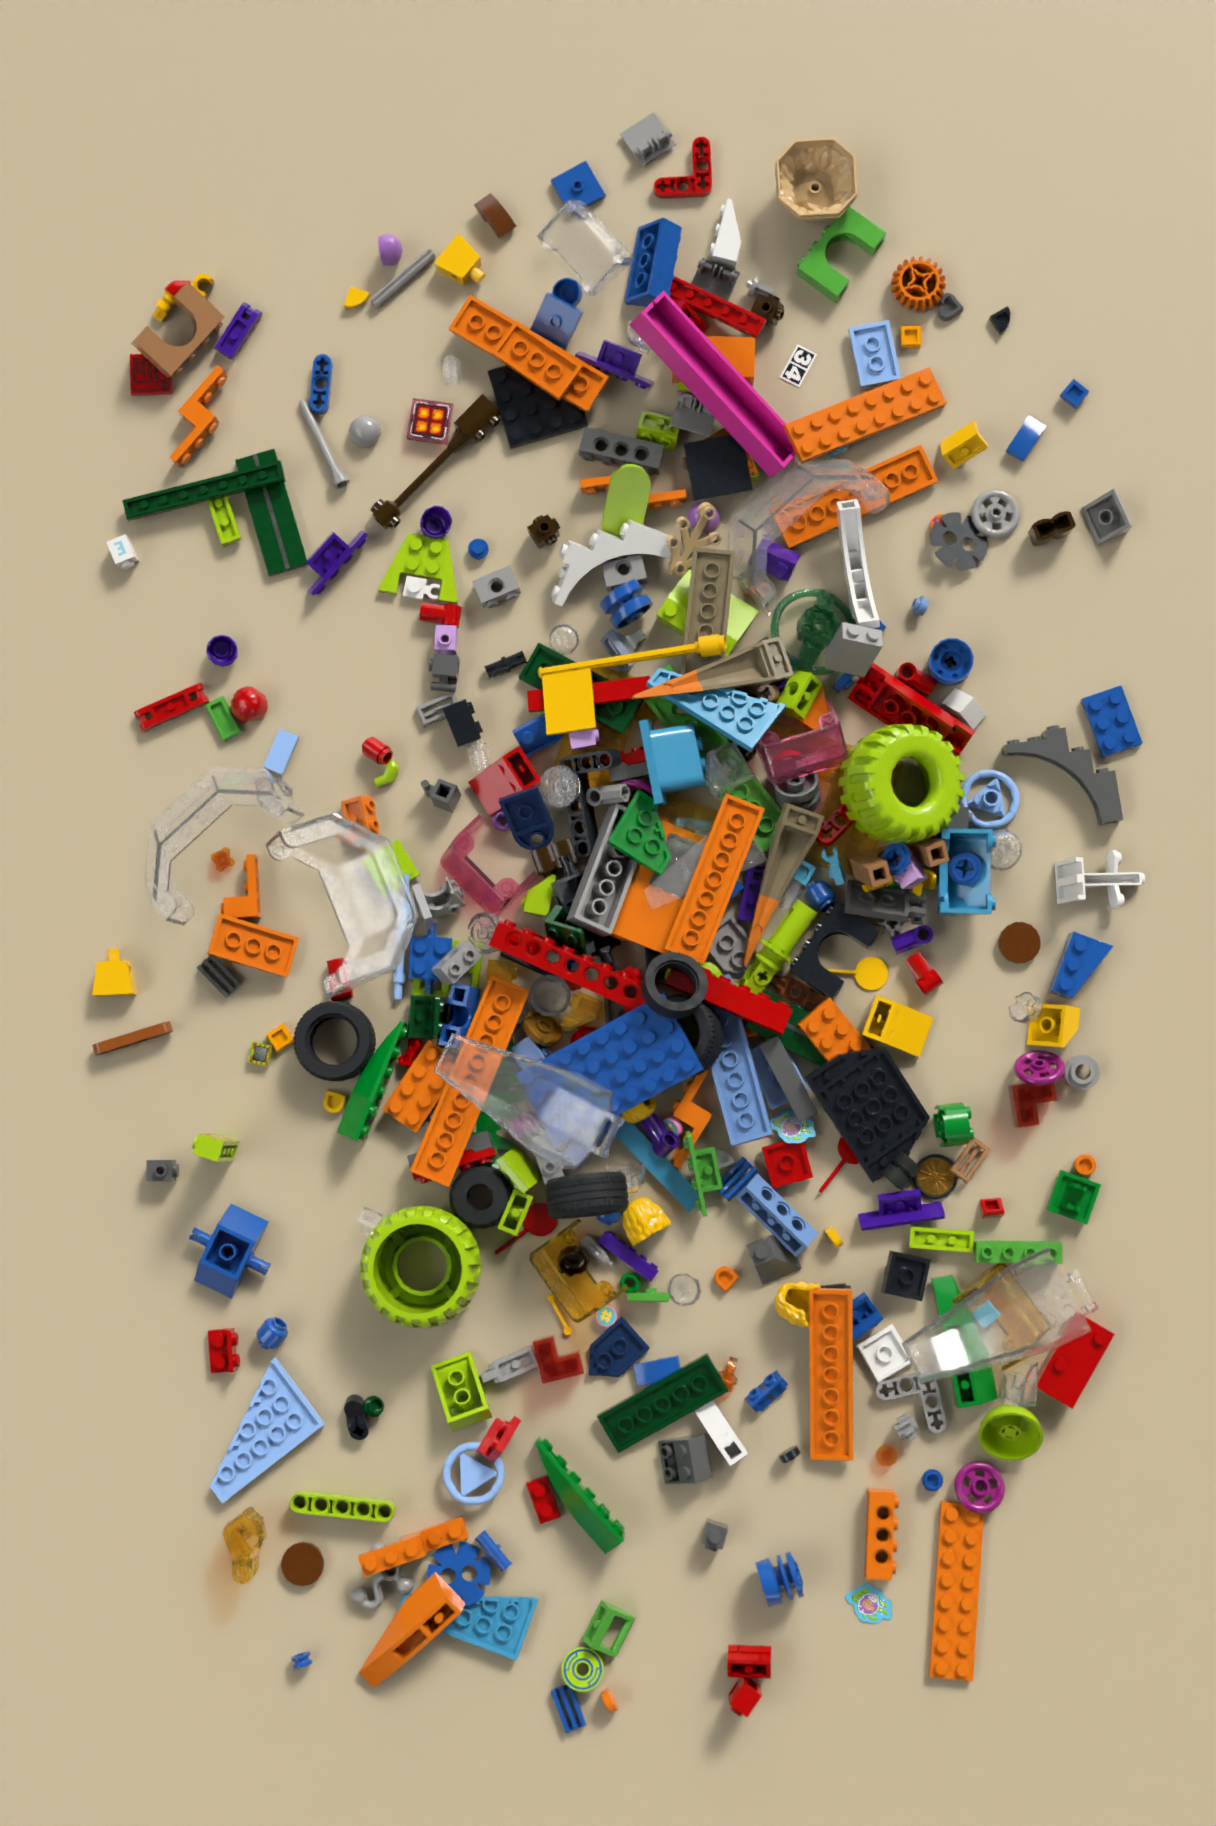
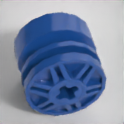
M947 638L937 643L928 659L930 676L943 686H955L962 683L973 666L974 656L971 648L964 641L957 638ZM951 659L954 665L951 668H947V664L944 662H948Z
M790 1552L785 1553L788 1561L785 1564L782 1563L780 1555H777L778 1566L773 1567L769 1558L755 1562L769 1607L782 1604L781 1593L786 1592L790 1601L794 1600L791 1590L795 1588L798 1597H804L803 1581L798 1564Z

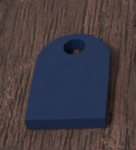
M538 785L499 798V804L512 835L521 847L527 850H535L550 844L554 836V823ZM533 835H540L543 841L535 843L531 837Z

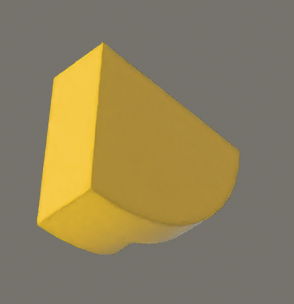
M350 287L344 308L353 309L360 306L369 299L370 293Z

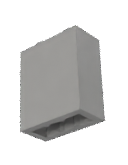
M842 622L825 651V669L865 677L883 647L882 630Z

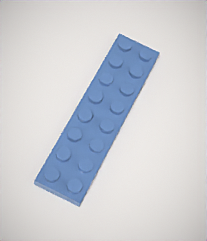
M730 974L723 975L724 977H727L732 980ZM710 1005L718 1013L724 1028V1043L722 1044L721 1053L718 1055L719 1057L716 1059V1062L711 1066L731 1146L734 1147L773 1136L743 1020L736 1015Z

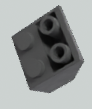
M688 1435L658 1441L665 1484L698 1483L713 1478L706 1435Z

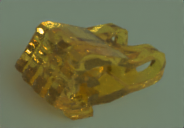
M253 1507L245 1509L241 1514L229 1521L223 1529V1537L232 1558V1577L235 1582L241 1584L249 1582L257 1573L259 1568V1552L266 1541L264 1517L257 1513ZM252 1535L259 1537L253 1549L246 1542V1539Z

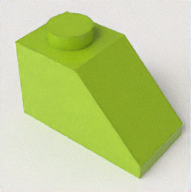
M556 875L549 876L528 890L527 896L523 895L521 908H524L525 914L546 917L548 912L551 911L554 891L550 883L557 881Z

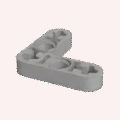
M920 1371L885 1379L876 1384L875 1393L882 1400H891L919 1393L927 1427L934 1433H941L945 1430L947 1423L934 1374L929 1371ZM924 1375L932 1378V1381L929 1382V1387L931 1390L935 1388V1392L923 1394V1391H927L926 1385L921 1383ZM907 1379L911 1381L912 1387L909 1391L904 1392L900 1389V1383L902 1380ZM896 1381L898 1394H895V1390L888 1391L887 1396L879 1393L882 1385L885 1384L887 1388L894 1387L892 1382ZM929 1396L937 1398V1405L933 1408L926 1406L925 1401ZM940 1409V1413H936L938 1420H942V1423L936 1429L935 1426H931L934 1418L932 1414L928 1416V1412H935Z

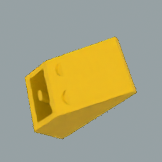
M876 995L873 998L861 1036L920 1058L934 1018Z

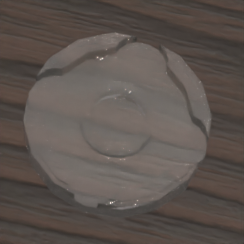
M567 766L551 767L544 772L541 778L540 789L542 796L546 802L554 807L569 806L574 803L580 794L579 778Z

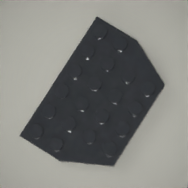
M884 1047L837 1054L804 1077V1080L872 1183L883 1176L882 1172L889 1164H895L893 1159L900 1151L908 1156L910 1155L912 1146L919 1139L921 1130L930 1119V1116Z

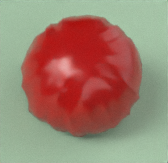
M242 687L233 694L231 699L232 713L240 721L260 720L265 716L268 709L267 698L254 687Z

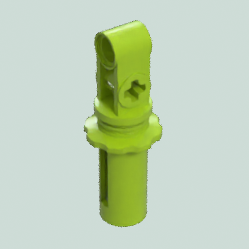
M797 899L772 936L767 941L762 938L760 939L763 948L759 953H756V959L749 966L744 976L737 982L736 986H739V984L751 988L750 992L757 995L759 992H762L775 973L780 972V966L785 961L793 962L789 958L790 952L818 913Z

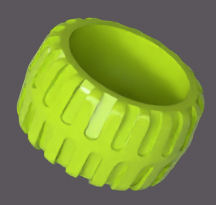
M912 724L888 725L858 740V744L852 746L848 751L847 755L850 758L843 761L840 769L844 771L843 777H840L838 782L839 787L843 788V795L840 796V801L842 804H846L848 811L845 813L849 820H855L857 822L855 827L862 833H868V837L871 839L895 844L916 843L938 834L940 830L945 829L952 822L950 817L956 816L961 806L958 805V801L962 800L965 794V790L961 789V782L965 781V774L960 773L959 765L962 762L959 756L953 755L952 750L954 747L949 741H942L943 736L937 731H929L926 726ZM903 758L915 759L924 778V799L917 807L906 806L898 800L893 792L891 784L892 772L896 764Z
M432 1206L407 1207L395 1211L384 1218L367 1238L360 1261V1277L364 1292L374 1308L390 1321L411 1328L439 1326L458 1316L473 1299L479 1286L482 1269L479 1247L471 1231L456 1216ZM413 1242H432L441 1248L446 1256L448 1266L446 1276L441 1284L434 1289L426 1291L412 1289L405 1284L400 1276L398 1267L400 1255Z

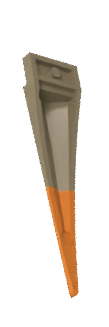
M779 636L762 640L687 674L635 694L631 699L770 684L775 681L791 678L794 673L782 638Z
M784 803L772 837L742 963L744 967L747 966L790 881L816 840L824 819L823 815Z

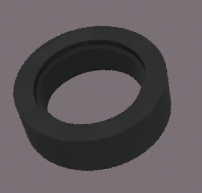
M677 952L664 953L654 958L648 965L641 980V993L646 1004L655 1013L671 1019L684 1018L694 1013L705 998L708 989L707 976L701 965L690 956ZM665 969H677L685 973L693 984V996L684 1002H672L660 995L655 986L656 974Z

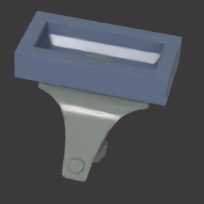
M611 629L605 633L601 643L611 657L633 654L637 644L646 640V633L643 629H640L631 635L625 636ZM635 663L618 665V667L625 674L631 670Z

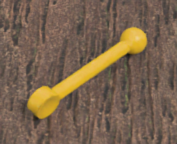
M552 1294L548 1295L547 1301L552 1304L564 1327V1334L570 1335L572 1329L567 1326L556 1305L555 1296Z

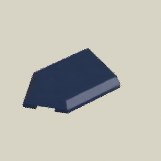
M622 1316L590 1344L589 1375L619 1377L650 1349L648 1344Z

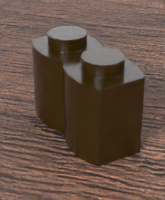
M1064 511L1054 515L1051 519L1038 520L1031 526L1028 534L1033 546H1042L1050 542L1051 539L1066 537L1071 533L1076 524L1071 512Z
M570 838L531 851L539 876H543L545 879L551 875H556L555 871L562 869L558 857L567 853L571 854L574 865L579 864Z

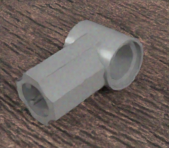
M626 783L593 787L587 791L586 800L591 806L627 802L631 795L630 788L627 787Z

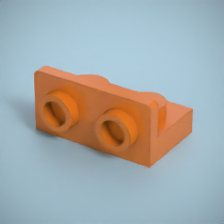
M358 796L341 801L348 842L380 836L379 823L375 813L376 807L372 796Z

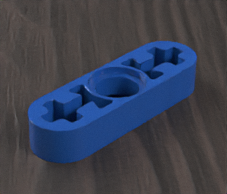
M325 354L315 357L312 370L310 407L314 413L319 415L328 411L330 403L333 364L330 357ZM322 361H325L327 364L324 366V374H321V367L318 365L322 364ZM322 379L327 382L324 389L316 388L318 380ZM318 394L321 395V400L324 404L320 408H317L315 405L319 401Z

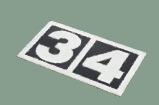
M797 344L780 378L800 387L817 354Z

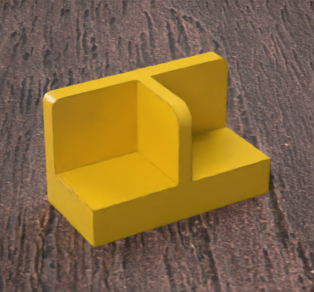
M972 421L940 442L942 456L953 469L988 448L987 442L978 432L975 421Z

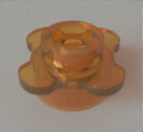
M226 847L222 848L221 851L211 854V860L216 864L217 871L222 872L224 868L232 867L235 864V860L230 856V850Z

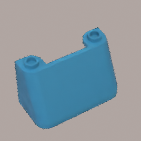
M993 829L940 830L938 838L945 841L949 861L938 865V916L991 915L992 910L996 909V898H992L990 894L992 847L996 848V835H993ZM959 853H972L982 863L983 872L979 880L972 885H959L949 875V863ZM967 861L965 866L957 867V869L963 871L964 878L967 872L974 871V869L968 867Z

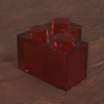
M1027 1083L1008 1086L1014 1128L1040 1125L1036 1103L1057 1101L1055 1083L1041 1086Z
M554 1335L533 1340L542 1384L584 1374L585 1369L580 1350L559 1355Z

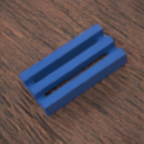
M742 1157L721 1178L723 1189L718 1191L730 1202L758 1173V1170ZM750 1169V1171L741 1179V1177L746 1173V1171ZM734 1184H736V1186L727 1194L726 1192H727Z
M567 1684L551 1690L565 1732L568 1733L573 1729H578V1727L586 1726L575 1691ZM567 1689L569 1690L572 1701L574 1703L576 1712L580 1720L579 1722H576L575 1717L573 1715L571 1706L565 1693V1690ZM559 1692L567 1709L571 1725L568 1724L557 1694Z

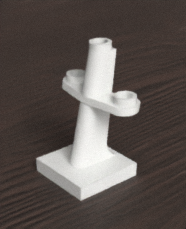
M1109 850L1107 853L1106 873H1084L1083 857L1055 862L1057 904L1085 900V887L1107 886L1110 907L1113 909L1120 908V906L1124 905V896L1120 894L1119 886L1144 885L1145 875L1141 872L1118 873V865L1122 861V856L1116 850Z

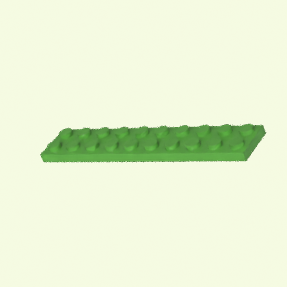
M670 664L663 668L675 672ZM662 696L646 698L644 701L665 728L693 723L696 725L697 736L701 737L703 742V749L700 750L701 757L705 758L707 763V770H704L706 782L721 802L725 793L765 809L752 842L761 854L769 850L775 825L779 820L782 810L727 738L692 715L677 714V705Z

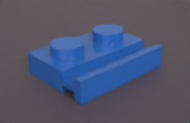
M545 713L512 730L526 757L562 739L561 734L547 736Z

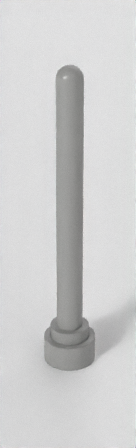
M300 400L299 406L332 472L331 481L335 489L346 486L350 482L346 473L339 470L306 400Z

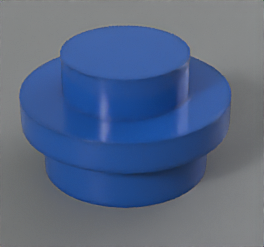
M474 539L468 546L470 556L478 560L486 557L489 551L488 544L482 539Z
M929 1469L922 1475V1484L927 1490L936 1491L941 1488L943 1476L938 1470Z

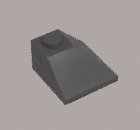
M773 1234L747 1245L763 1285L802 1269L798 1258Z

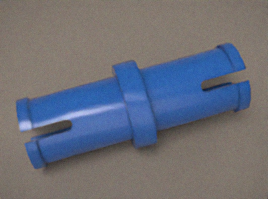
M486 1530L475 1538L487 1553V1558L490 1557L501 1572L512 1564L501 1551V1546L493 1541Z

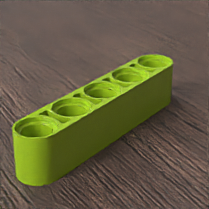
M306 1490L296 1492L290 1499L291 1509L296 1513L388 1522L396 1512L395 1504L388 1499ZM296 1497H303L306 1505L303 1507L298 1506ZM318 1499L326 1501L327 1507L325 1509L318 1507ZM338 1502H346L348 1510L341 1511L338 1508ZM362 1503L367 1504L369 1513H362L359 1510V1505ZM380 1507H389L391 1511L390 1515H382L380 1512Z

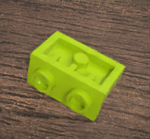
M643 410L637 427L636 439L662 444L664 449L674 451L680 428L669 425L671 416Z

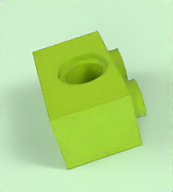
M793 670L794 675L789 678L776 704H786V708L783 711L786 716L805 719L823 683L812 673Z
M514 1188L498 1229L518 1236L534 1196L526 1192L523 1194Z

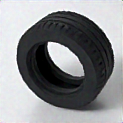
M677 994L666 998L672 1002H684L690 999L691 996ZM703 1001L698 1009L691 1014L699 1027L698 1042L693 1050L704 1069L693 1076L705 1072L716 1062L724 1043L722 1021H720L718 1013L708 1003Z
M326 1001L315 1005L302 1015L303 1017L300 1018L295 1028L293 1045L299 1063L307 1072L327 1081H344L355 1077L364 1070L374 1054L376 1038L372 1023L360 1009L341 1001ZM332 1018H341L348 1021L354 1028L357 1036V1046L353 1055L345 1062L337 1065L323 1062L316 1055L313 1047V1037L317 1028L324 1021Z
M609 1171L562 1176L549 1179L545 1185L548 1215L552 1219L614 1214L626 1211L629 1206L626 1176L622 1172Z

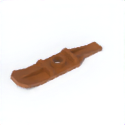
M774 975L769 982L774 986L778 995L808 1012L813 1011L827 998L789 976ZM798 988L801 992L800 995L794 996L792 993L793 989Z

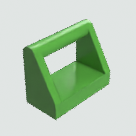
M601 1600L582 1640L590 1648L616 1657L636 1618ZM616 1615L626 1620L612 1647L609 1648L601 1644Z

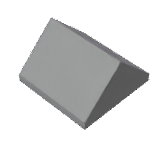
M1116 488L1081 508L1098 545L1126 534L1133 526Z

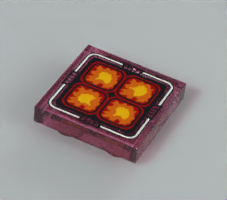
M413 398L407 440L448 445L453 403Z

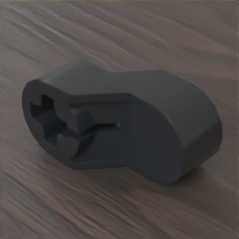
M354 1394L348 1396L345 1401L344 1412L347 1419V1428L352 1438L363 1440L368 1436L370 1425L363 1409V1398Z

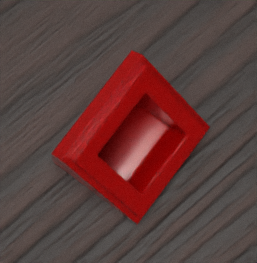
M1001 1198L980 1200L981 1219L1003 1217L1005 1214Z

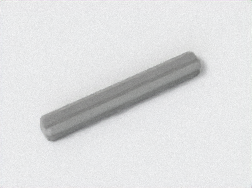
M431 249L424 251L370 299L374 307L379 308L430 264L436 258L435 253Z

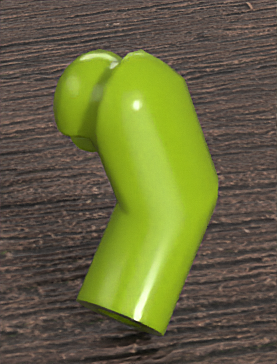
M390 760L386 764L384 775L374 778L377 788L396 780L399 772V765L396 761Z

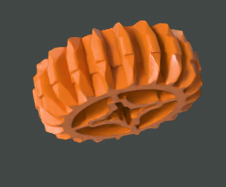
M913 256L910 262L905 259L903 265L899 264L897 266V271L893 272L892 276L894 278L891 279L890 284L893 285L891 292L895 293L894 300L900 299L899 306L905 303L906 310H909L911 306L914 307L913 311L917 312L918 307H920L923 312L926 306L931 309L933 308V303H939V297H943V290L946 288V284L943 283L946 277L941 275L943 272L942 268L936 269L937 262L931 265L930 258L925 262L923 257L920 256L919 260L916 261V258ZM908 274L910 282L907 283L906 287H903L902 279ZM933 280L934 290L928 294L927 285ZM915 282L921 283L922 286L915 285Z

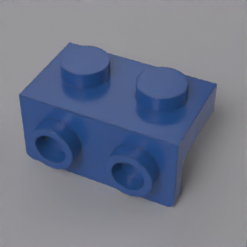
M865 1292L853 1300V1342L860 1339L864 1333L876 1327L884 1319Z

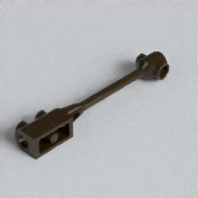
M482 394L454 422L457 433L449 442L447 448L395 501L386 500L384 502L382 499H379L370 509L374 519L385 529L389 526L392 529L396 528L401 522L398 518L401 515L399 507L453 453H456L474 440L481 442L486 436L484 430L489 425L494 428L501 419L498 416L501 413L498 408Z

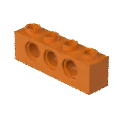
M867 1488L864 1576L866 1579L892 1580V1574H896V1561H893V1552H897V1539H894V1530L897 1531L898 1517H894L895 1509H898L899 1496L895 1495L893 1489ZM879 1508H888V1514L885 1517L877 1516ZM878 1530H887V1536L884 1539H878L876 1537ZM879 1551H885L887 1554L886 1558L882 1561L875 1559Z

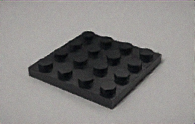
M506 365L487 371L497 406L501 413L500 416L510 449L588 427L587 418L583 410L563 398L560 401L509 366Z

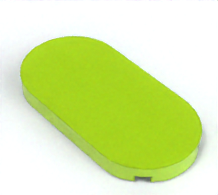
M626 464L615 470L611 475L601 521L602 531L621 538L620 529L623 523H627L628 519L643 525L651 491V481L641 466Z

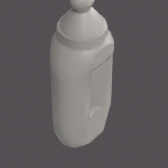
M586 1234L578 1243L594 1261L608 1264L609 1267L613 1265L610 1262L606 1249L591 1235Z

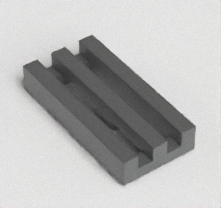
M209 955L201 965L196 967L224 997H228L241 984L215 956ZM212 960L234 982L233 985L210 964ZM206 966L228 988L227 991L204 969Z

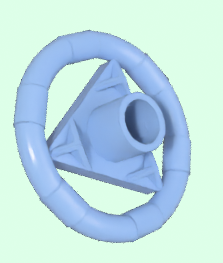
M982 770L972 774L962 785L961 789L965 790L964 798L959 800V803L964 804V807L970 806L1002 818L985 822L976 818L972 813L973 825L982 829H997L1007 825L1017 814L1020 806L1019 791L1013 780L1006 774L997 770ZM989 777L995 778L967 802L970 787L974 782ZM998 779L1003 781L1012 794V803L1006 816Z
M467 1442L456 1447L448 1455L443 1466V1481L447 1491L455 1500L466 1505H481L492 1500L499 1493L504 1482L505 1470L500 1456L494 1462L496 1471L463 1453L466 1451H477L480 1445L479 1442ZM459 1455L461 1493L457 1491L450 1476L451 1468ZM497 1475L491 1490L485 1495L465 1496Z

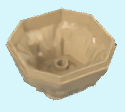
M835 138L794 140L774 161L777 202L797 220L814 222L839 218L859 197L857 158Z

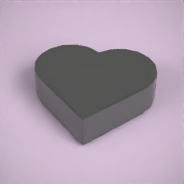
M945 293L939 302L938 317L942 321H949L961 313L964 308L953 294Z

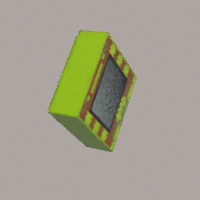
M252 1042L247 1062L269 1066L273 1046Z

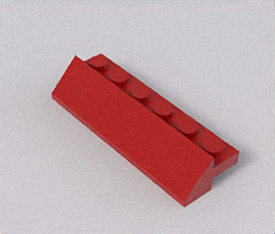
M872 663L865 677L860 678L848 696L849 700L887 726L894 724L923 725L928 727L929 731H937L943 736L942 741H949L952 744L954 756L960 755L975 733L974 730L875 663Z

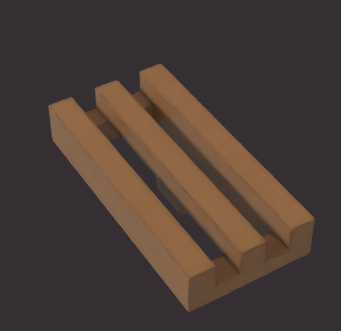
M974 1137V1140L969 1141L948 1171L955 1174L964 1183H967L991 1149ZM974 1143L977 1144L972 1153L969 1155L967 1160L960 1168V1170L957 1171V1167L962 1162V1160L969 1152L971 1147L974 1145ZM980 1148H982L983 1152L980 1154V1156L973 1164V1166L966 1174V1176H964L963 1172L966 1170V1168L973 1160V1158L980 1150Z

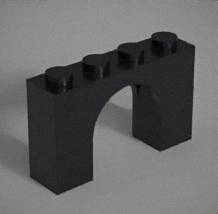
M839 902L835 906L830 905L825 913L827 916L825 921L817 924L813 931L816 934L812 940L807 939L801 949L804 952L800 957L796 956L790 964V967H792L791 974L834 1000L843 987L844 981L821 965L818 959V950L821 943L832 935H845L868 949L880 932V929L859 915L844 913L845 906Z

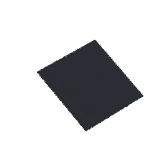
M731 435L683 443L694 501L753 490L746 452Z

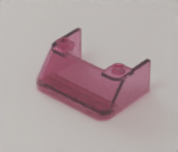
M830 698L825 699L828 713L820 716L818 719L819 728L784 739H779L777 733L768 731L757 744L758 756L770 782L782 783L842 765L843 761L849 758L840 721Z
M478 815L454 838L441 856L440 862L444 870L487 914L499 916L539 876L533 871L520 885L512 878H503L495 885L467 856L474 848V839L471 834L484 822L483 818Z

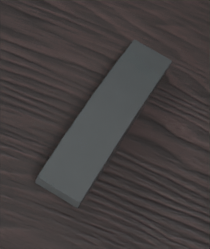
M778 1035L758 1044L798 1122L800 1123L817 1114L818 1112Z

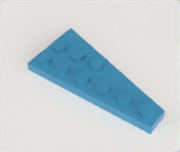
M658 668L647 681L646 687H655L682 676V674ZM731 688L662 696L749 752L753 751L786 708V704L779 703L778 705L771 703L766 698H754L748 696L745 692Z
M412 1593L403 1594L399 1608ZM483 1595L472 1605H464L462 1613L441 1632L517 1661L539 1597Z

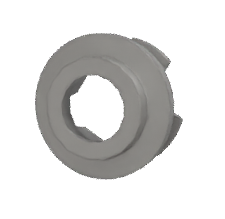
M1077 1055L1066 1063L1063 1077L1075 1089L1085 1090L1097 1083L1100 1070L1097 1062L1092 1057ZM1081 1064L1087 1065L1090 1068L1091 1073L1086 1080L1077 1078L1075 1074L1077 1066Z

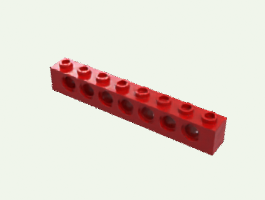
M505 919L504 922H498L489 946L630 1009H635L646 1003L641 993V980L640 982L633 980V975L621 971L619 974L613 971L614 967L602 962L599 965L593 962V957L586 954L579 956L574 953L575 950L566 945H563L561 948L555 945L556 941L545 936L541 939L535 936L536 932L528 928L521 930L516 927V923ZM511 934H517L520 937L518 945L510 943L509 937ZM535 942L539 945L540 950L537 954L529 951L530 943ZM550 951L558 953L559 960L557 962H551L548 959ZM569 960L577 961L579 967L576 971L568 969L567 962ZM590 968L598 972V977L594 980L587 977L586 972ZM607 978H615L617 986L609 988L606 985ZM634 986L637 994L629 997L625 993V988Z

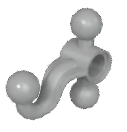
M375 1543L371 1546L370 1551L383 1547L384 1545L380 1543ZM402 1564L395 1567V1573H391L387 1569L381 1571L374 1578L372 1585L375 1599L373 1601L367 1599V1592L362 1587H356L352 1590L351 1599L352 1602L361 1604L365 1609L375 1610L380 1607L384 1599L381 1583L384 1580L393 1581L395 1579L397 1589L401 1594L410 1593L413 1590V1582L409 1577H403L401 1574Z

